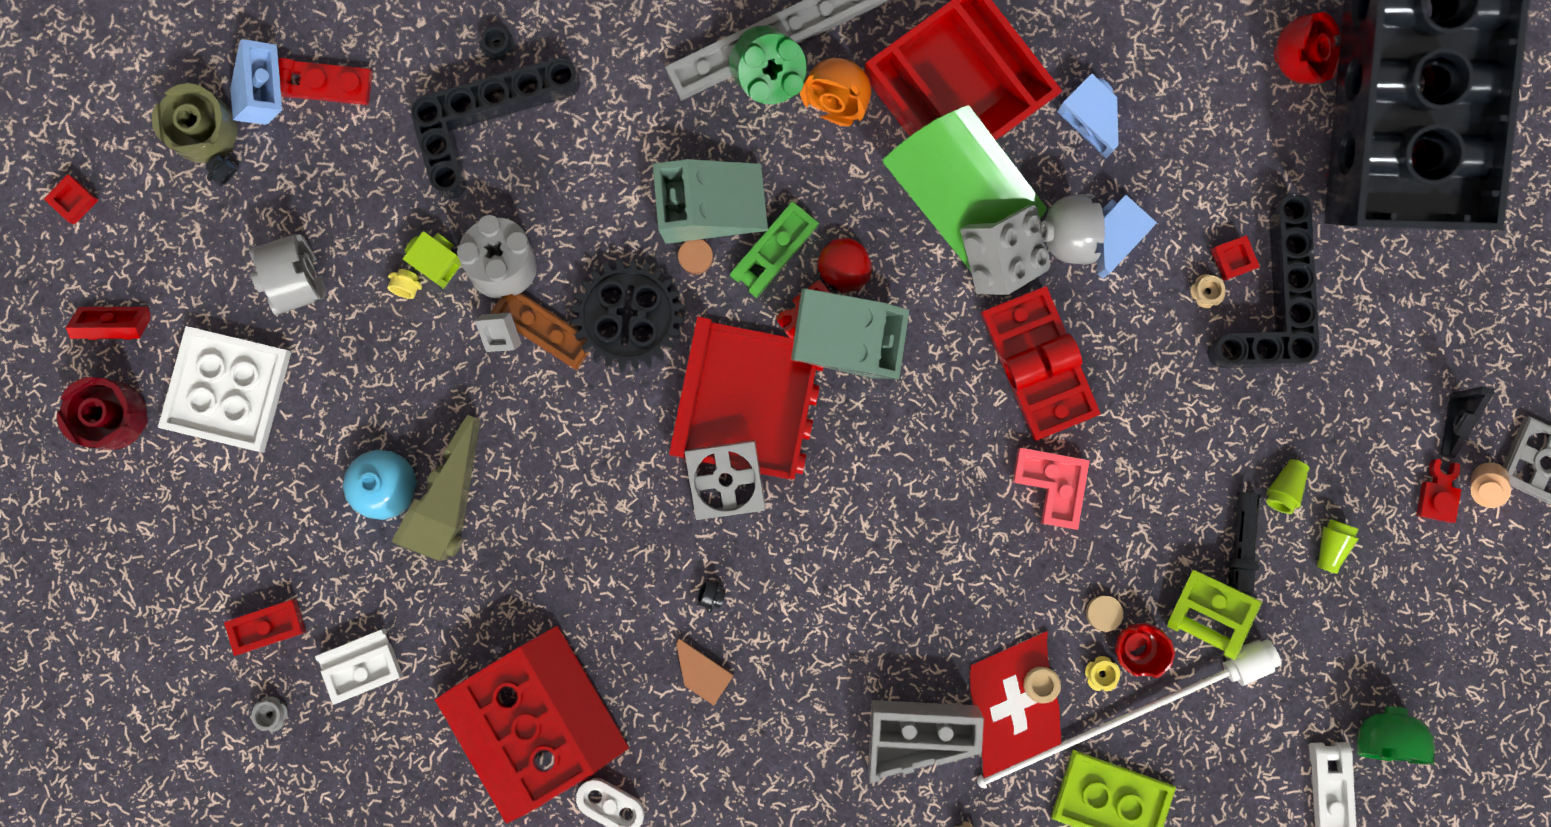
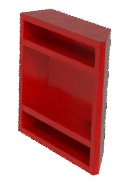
M951 0L867 61L864 69L871 87L909 137L936 119L962 107L970 106L997 141L1062 93L1058 84L992 0Z

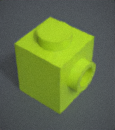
M424 231L419 237L415 236L408 243L405 249L406 255L403 258L405 262L443 289L461 266L458 256L451 251L454 246L451 242L438 233L432 238Z

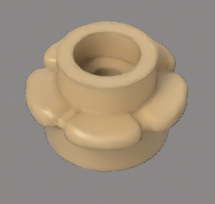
M1203 274L1196 278V283L1191 286L1190 293L1192 298L1197 300V304L1200 307L1211 308L1212 305H1219L1223 301L1225 285L1220 278ZM1206 288L1210 289V294L1205 293Z

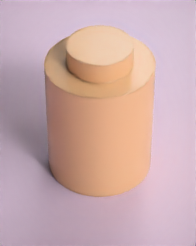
M1484 463L1474 469L1471 475V495L1475 502L1483 507L1496 508L1508 501L1511 495L1510 476L1503 466L1496 463Z

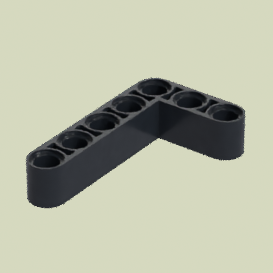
M556 58L424 95L416 99L411 107V116L432 187L447 199H456L466 190V176L453 130L575 95L580 87V78L573 63L565 58ZM568 73L571 75L568 82L564 84L555 83L556 78L560 74ZM532 82L538 84L534 92L527 94L522 92L526 84ZM504 92V97L501 101L497 103L490 102V98L494 93ZM464 101L471 102L470 108L467 111L457 112V107L460 103ZM437 110L438 113L434 120L430 122L424 121V117L429 111ZM446 142L447 146L442 153L433 154V148L436 144ZM449 174H454V183L449 187H442L443 178Z
M1288 194L1273 204L1269 212L1275 332L1230 333L1215 339L1209 345L1207 354L1210 362L1218 368L1294 367L1311 362L1319 353L1312 209L1310 201L1302 194ZM1284 205L1292 208L1295 215L1294 219L1287 217L1284 212ZM1287 239L1293 241L1296 245V254L1288 250L1286 246ZM1289 273L1295 275L1298 279L1297 288H1294L1289 283ZM1291 307L1297 309L1300 313L1299 323L1291 318ZM1258 342L1264 344L1267 348L1268 354L1266 359L1257 353ZM1293 342H1297L1302 348V356L1300 358L1292 351ZM1223 343L1230 345L1233 350L1231 360L1222 354L1221 348Z

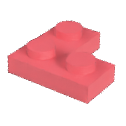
M1018 448L1012 483L1046 489L1041 524L1078 530L1090 460Z

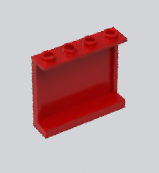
M697 316L669 455L686 459V449L755 440L761 474L794 480L796 473L803 475L806 454L800 453L802 439H810L813 419H808L807 413L809 405L816 406L820 385L813 384L816 371L823 372L824 367L791 360L794 338L790 339L789 337L713 323L711 319ZM729 451L731 466L738 470L752 468L743 456ZM710 454L701 462L716 465L715 455Z

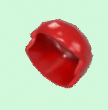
M840 238L830 241L821 250L817 261L818 270L824 282L845 293L860 290L870 280L873 269L866 248L851 238Z
M1148 623L1132 624L1123 629L1117 636L1114 650L1118 663L1135 677L1151 676L1158 678L1172 667L1175 657L1172 640L1163 630L1155 625ZM1146 643L1143 653L1140 655L1130 654Z

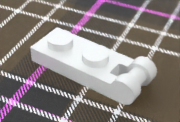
M1335 742L1334 746H1325L1323 743H1310L1315 827H1356L1353 758L1350 744L1348 742ZM1328 761H1336L1337 771H1328Z

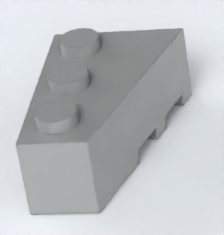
M871 700L868 753L870 784L881 781L883 777L902 772L904 775L914 772V769L932 764L938 766L981 754L984 718L979 707L976 705Z

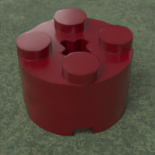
M85 377L69 385L60 398L63 401L60 411H57L56 418L62 434L70 442L83 447L102 450H118L129 446L141 435L148 423L145 402L135 388L123 382L100 377Z

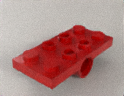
M1047 286L980 313L1033 441L1101 415L1081 368L1082 356L1073 336L1070 333H1066Z

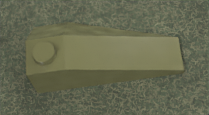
M467 414L445 450L444 459L447 460L445 465L438 466L435 471L432 470L427 478V494L420 501L416 498L414 499L392 540L393 543L438 561H445L449 556L454 557L463 543V538L459 536L464 525L481 420Z

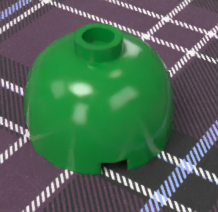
M1386 706L1385 713L1372 714L1364 720L1359 728L1357 755L1391 762L1396 760L1408 761V764L1434 765V737L1429 727L1422 720L1408 716L1407 708Z

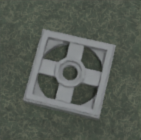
M1527 416L1524 417L1503 467L1509 473L1511 487L1551 505V493L1544 491L1551 477V468L1545 470L1540 465L1542 457L1547 456L1551 459V426ZM1533 434H1549L1543 450L1538 451L1526 445L1529 436ZM1519 459L1532 464L1534 472L1529 484L1520 480L1515 468Z
M755 440L685 450L696 520L766 510ZM729 451L743 456L752 468L737 470L731 466ZM714 454L717 467L714 473L698 476L697 468L700 462L708 455ZM728 473L732 476L733 481L729 486H724L720 483L719 476L721 474ZM755 483V490L751 498L745 504L737 505L735 489H737L738 485ZM715 488L721 492L723 507L714 508L707 504L701 498L700 490Z

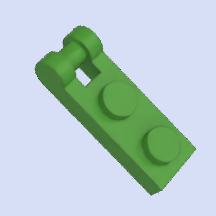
M792 201L734 268L730 277L737 283L742 281L750 288L748 292L755 298H758L817 229L819 223ZM755 263L765 270L759 278L750 271Z

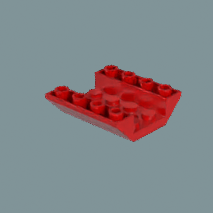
M558 625L505 655L435 699L506 824L530 813L594 774L630 748ZM508 686L516 690L518 698L514 706L508 707L500 702L499 692L503 687ZM548 750L553 754L554 765L552 768L541 769L538 767L535 761L538 751Z

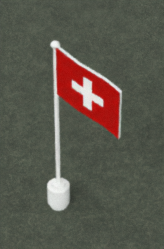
M1045 631L970 665L969 677L972 704L979 707L984 718L982 737L983 777L979 775L977 783L981 788H987L986 784L1226 677H1229L1232 682L1238 681L1242 686L1274 673L1275 668L1281 665L1279 654L1270 640L1260 641L1256 639L1243 645L1235 660L1226 656L1227 661L1223 662V671L1061 743L1060 712L1057 697L1049 703H1038L1027 696L1023 686L1024 677L1032 668L1042 666L1050 669L1047 650L1048 631Z

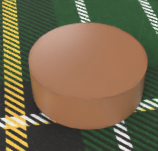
M701 239L686 241L679 249L678 259L681 267L686 272L697 275L706 272L713 262V253L709 244Z

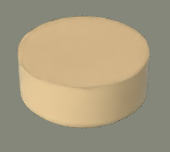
M1097 596L1088 603L1086 618L1093 628L1100 631H1112L1123 620V608L1113 597Z
M1039 666L1032 668L1024 677L1023 686L1025 693L1035 702L1049 703L1060 692L1061 683L1058 675L1047 667Z

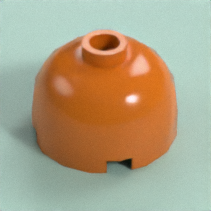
M829 58L819 62L811 69L804 80L800 96L807 109L811 104L813 107L829 113V115L820 116L821 118L840 126H851L854 120L859 119L860 122L868 109L872 91L868 76L855 62L842 58Z

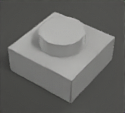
M511 313L485 314L475 320L486 352L511 351L517 349L522 344Z

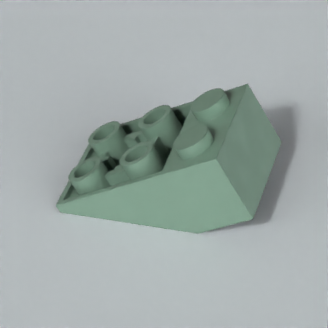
M694 159L653 164L658 230L666 244L768 231L761 164Z
M802 289L791 360L868 378L899 379L909 310L883 302Z

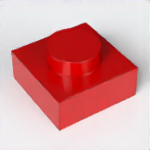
M69 174L44 198L67 222L74 225L99 201L85 186Z
M1247 235L1211 249L1223 282L1260 267Z

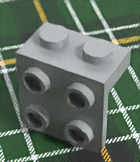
M1026 206L997 223L968 224L960 229L977 294L1009 295L1049 270V254L1046 243L1042 241L1040 236L1041 220L1036 206Z

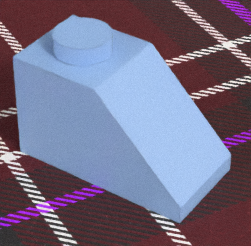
M245 39L239 42L230 87L234 121L268 124L282 111L276 44Z
M1091 74L1062 103L1057 112L1107 158L1119 145L1117 96L1113 94V89L1108 82L1102 78L1097 79Z
M1127 195L1118 203L1111 199L1102 209L1105 222L1104 243H1097L1096 246L1097 253H1101L1097 260V271L1102 279L1109 275L1157 224Z

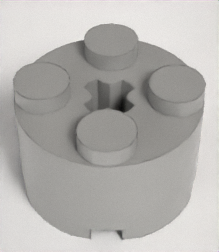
M486 215L479 222L471 226L461 239L457 249L458 258L474 287L483 295L490 298H502L501 296L510 294L515 296L527 289L534 280L537 269L535 253L524 230L515 222L505 218H496L493 215Z
M301 234L289 235L249 250L251 259L256 267V271L251 272L252 282L258 292L265 291L269 306L274 315L297 309L326 297L322 276L317 277L313 265L316 257L310 245Z

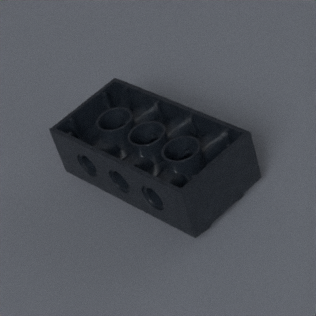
M1344 0L1324 224L1377 228L1504 231L1530 0H1429L1432 5L1431 17L1427 11L1428 0ZM1421 73L1423 74L1425 80V85L1422 92L1419 86V79ZM1415 146L1417 149V159L1413 165L1412 151Z

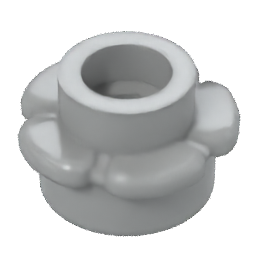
M273 696L266 697L262 702H257L253 707L252 722L261 731L269 730L270 732H275L283 727V721L288 716V710L286 705L281 704L278 698ZM269 711L273 713L272 718H269L267 715Z

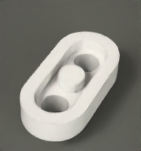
M591 778L585 781L576 795V803L580 811L606 827H640L644 820L645 811L640 800L604 779ZM592 790H598L602 794L600 802L591 801L589 793ZM630 808L633 811V818L630 820L623 819L620 815L621 809Z

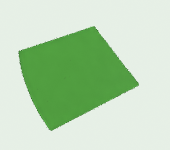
M970 106L950 112L926 125L903 141L883 159L884 165L969 270L970 266L961 228L968 224L997 223L1026 206H1036L1040 219L1047 210V207Z

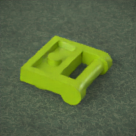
M1192 570L1167 627L1177 632L1179 630L1185 631L1225 651V656L1235 660L1263 602L1197 570ZM1189 608L1235 629L1232 637L1229 638L1186 617Z

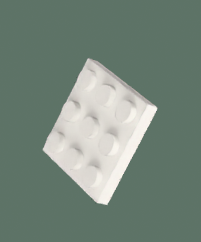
M186 326L158 428L264 453L291 352Z

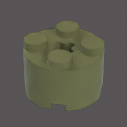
M179 84L169 88L164 93L166 96L160 104H155L152 112V126L156 136L168 148L187 160L196 163H209L217 155L220 154L223 157L233 150L238 134V123L233 120L232 109L209 90L197 84Z

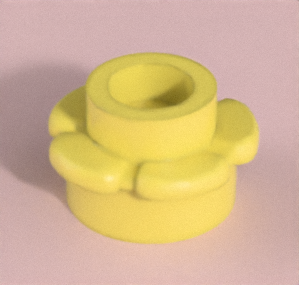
M399 269L397 273L392 272L388 275V278L391 280L387 288L397 296L413 299L417 290L422 289V285L417 281L418 276L409 270Z
M1105 656L1096 657L1095 661L1089 662L1085 668V675L1088 677L1087 683L1096 691L1101 689L1110 691L1117 686L1120 669L1116 663L1111 662L1110 658ZM1100 671H1105L1104 677H1100Z

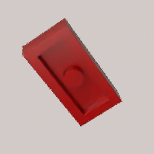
M78 307L65 328L70 339H140L150 322V312L148 307Z
M292 599L224 622L234 656L307 633L297 599Z

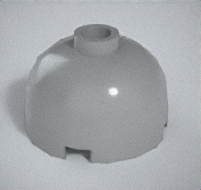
M1078 194L1061 198L1053 204L1047 213L1046 219L1041 222L1040 236L1042 241L1046 242L1050 252L1064 263L1092 264L1100 257L1101 253H1095L1097 243H1104L1105 222L1100 203H1093L1091 200L1095 197L1093 194Z

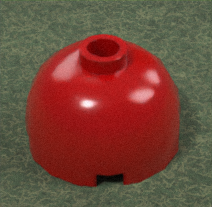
M1311 13L1297 17L1285 26L1279 35L1274 49V58L1284 76L1298 84L1324 83L1325 80H1332L1336 76L1340 46L1336 47L1334 36L1341 34L1334 18L1328 13Z

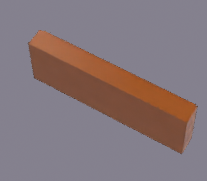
M522 293L515 296L513 294L501 296L502 298L498 300L490 314L511 313L518 333L578 371L590 353H584L582 350L587 340L576 341L574 335L579 330L572 328L570 324Z

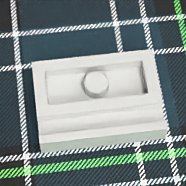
M381 629L315 656L316 661H319L322 671L320 672L333 705L403 677L393 647L389 644L386 636V629Z

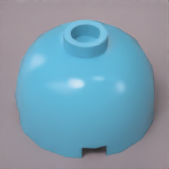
M374 450L361 454L350 463L344 474L343 491L346 501L353 510L367 518L385 520L398 516L409 507L414 497L417 480L414 469L404 457L392 451Z

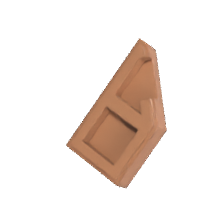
M679 639L676 645L684 686L714 706L734 674L682 639Z

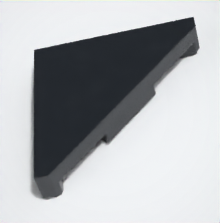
M1482 386L1450 394L1441 449L1442 456L1452 458L1457 456L1494 395L1495 389Z

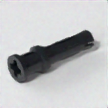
M1237 492L1233 558H1229V562L1226 565L1230 569L1228 586L1257 599L1258 595L1254 594L1255 575L1257 571H1260V565H1258V561H1255L1261 494Z

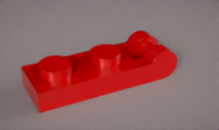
M278 58L281 96L369 105L373 72L370 69L298 62L287 58ZM292 74L300 75L299 85L291 84Z

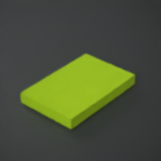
M1073 749L1050 818L1072 827H1164L1176 786Z

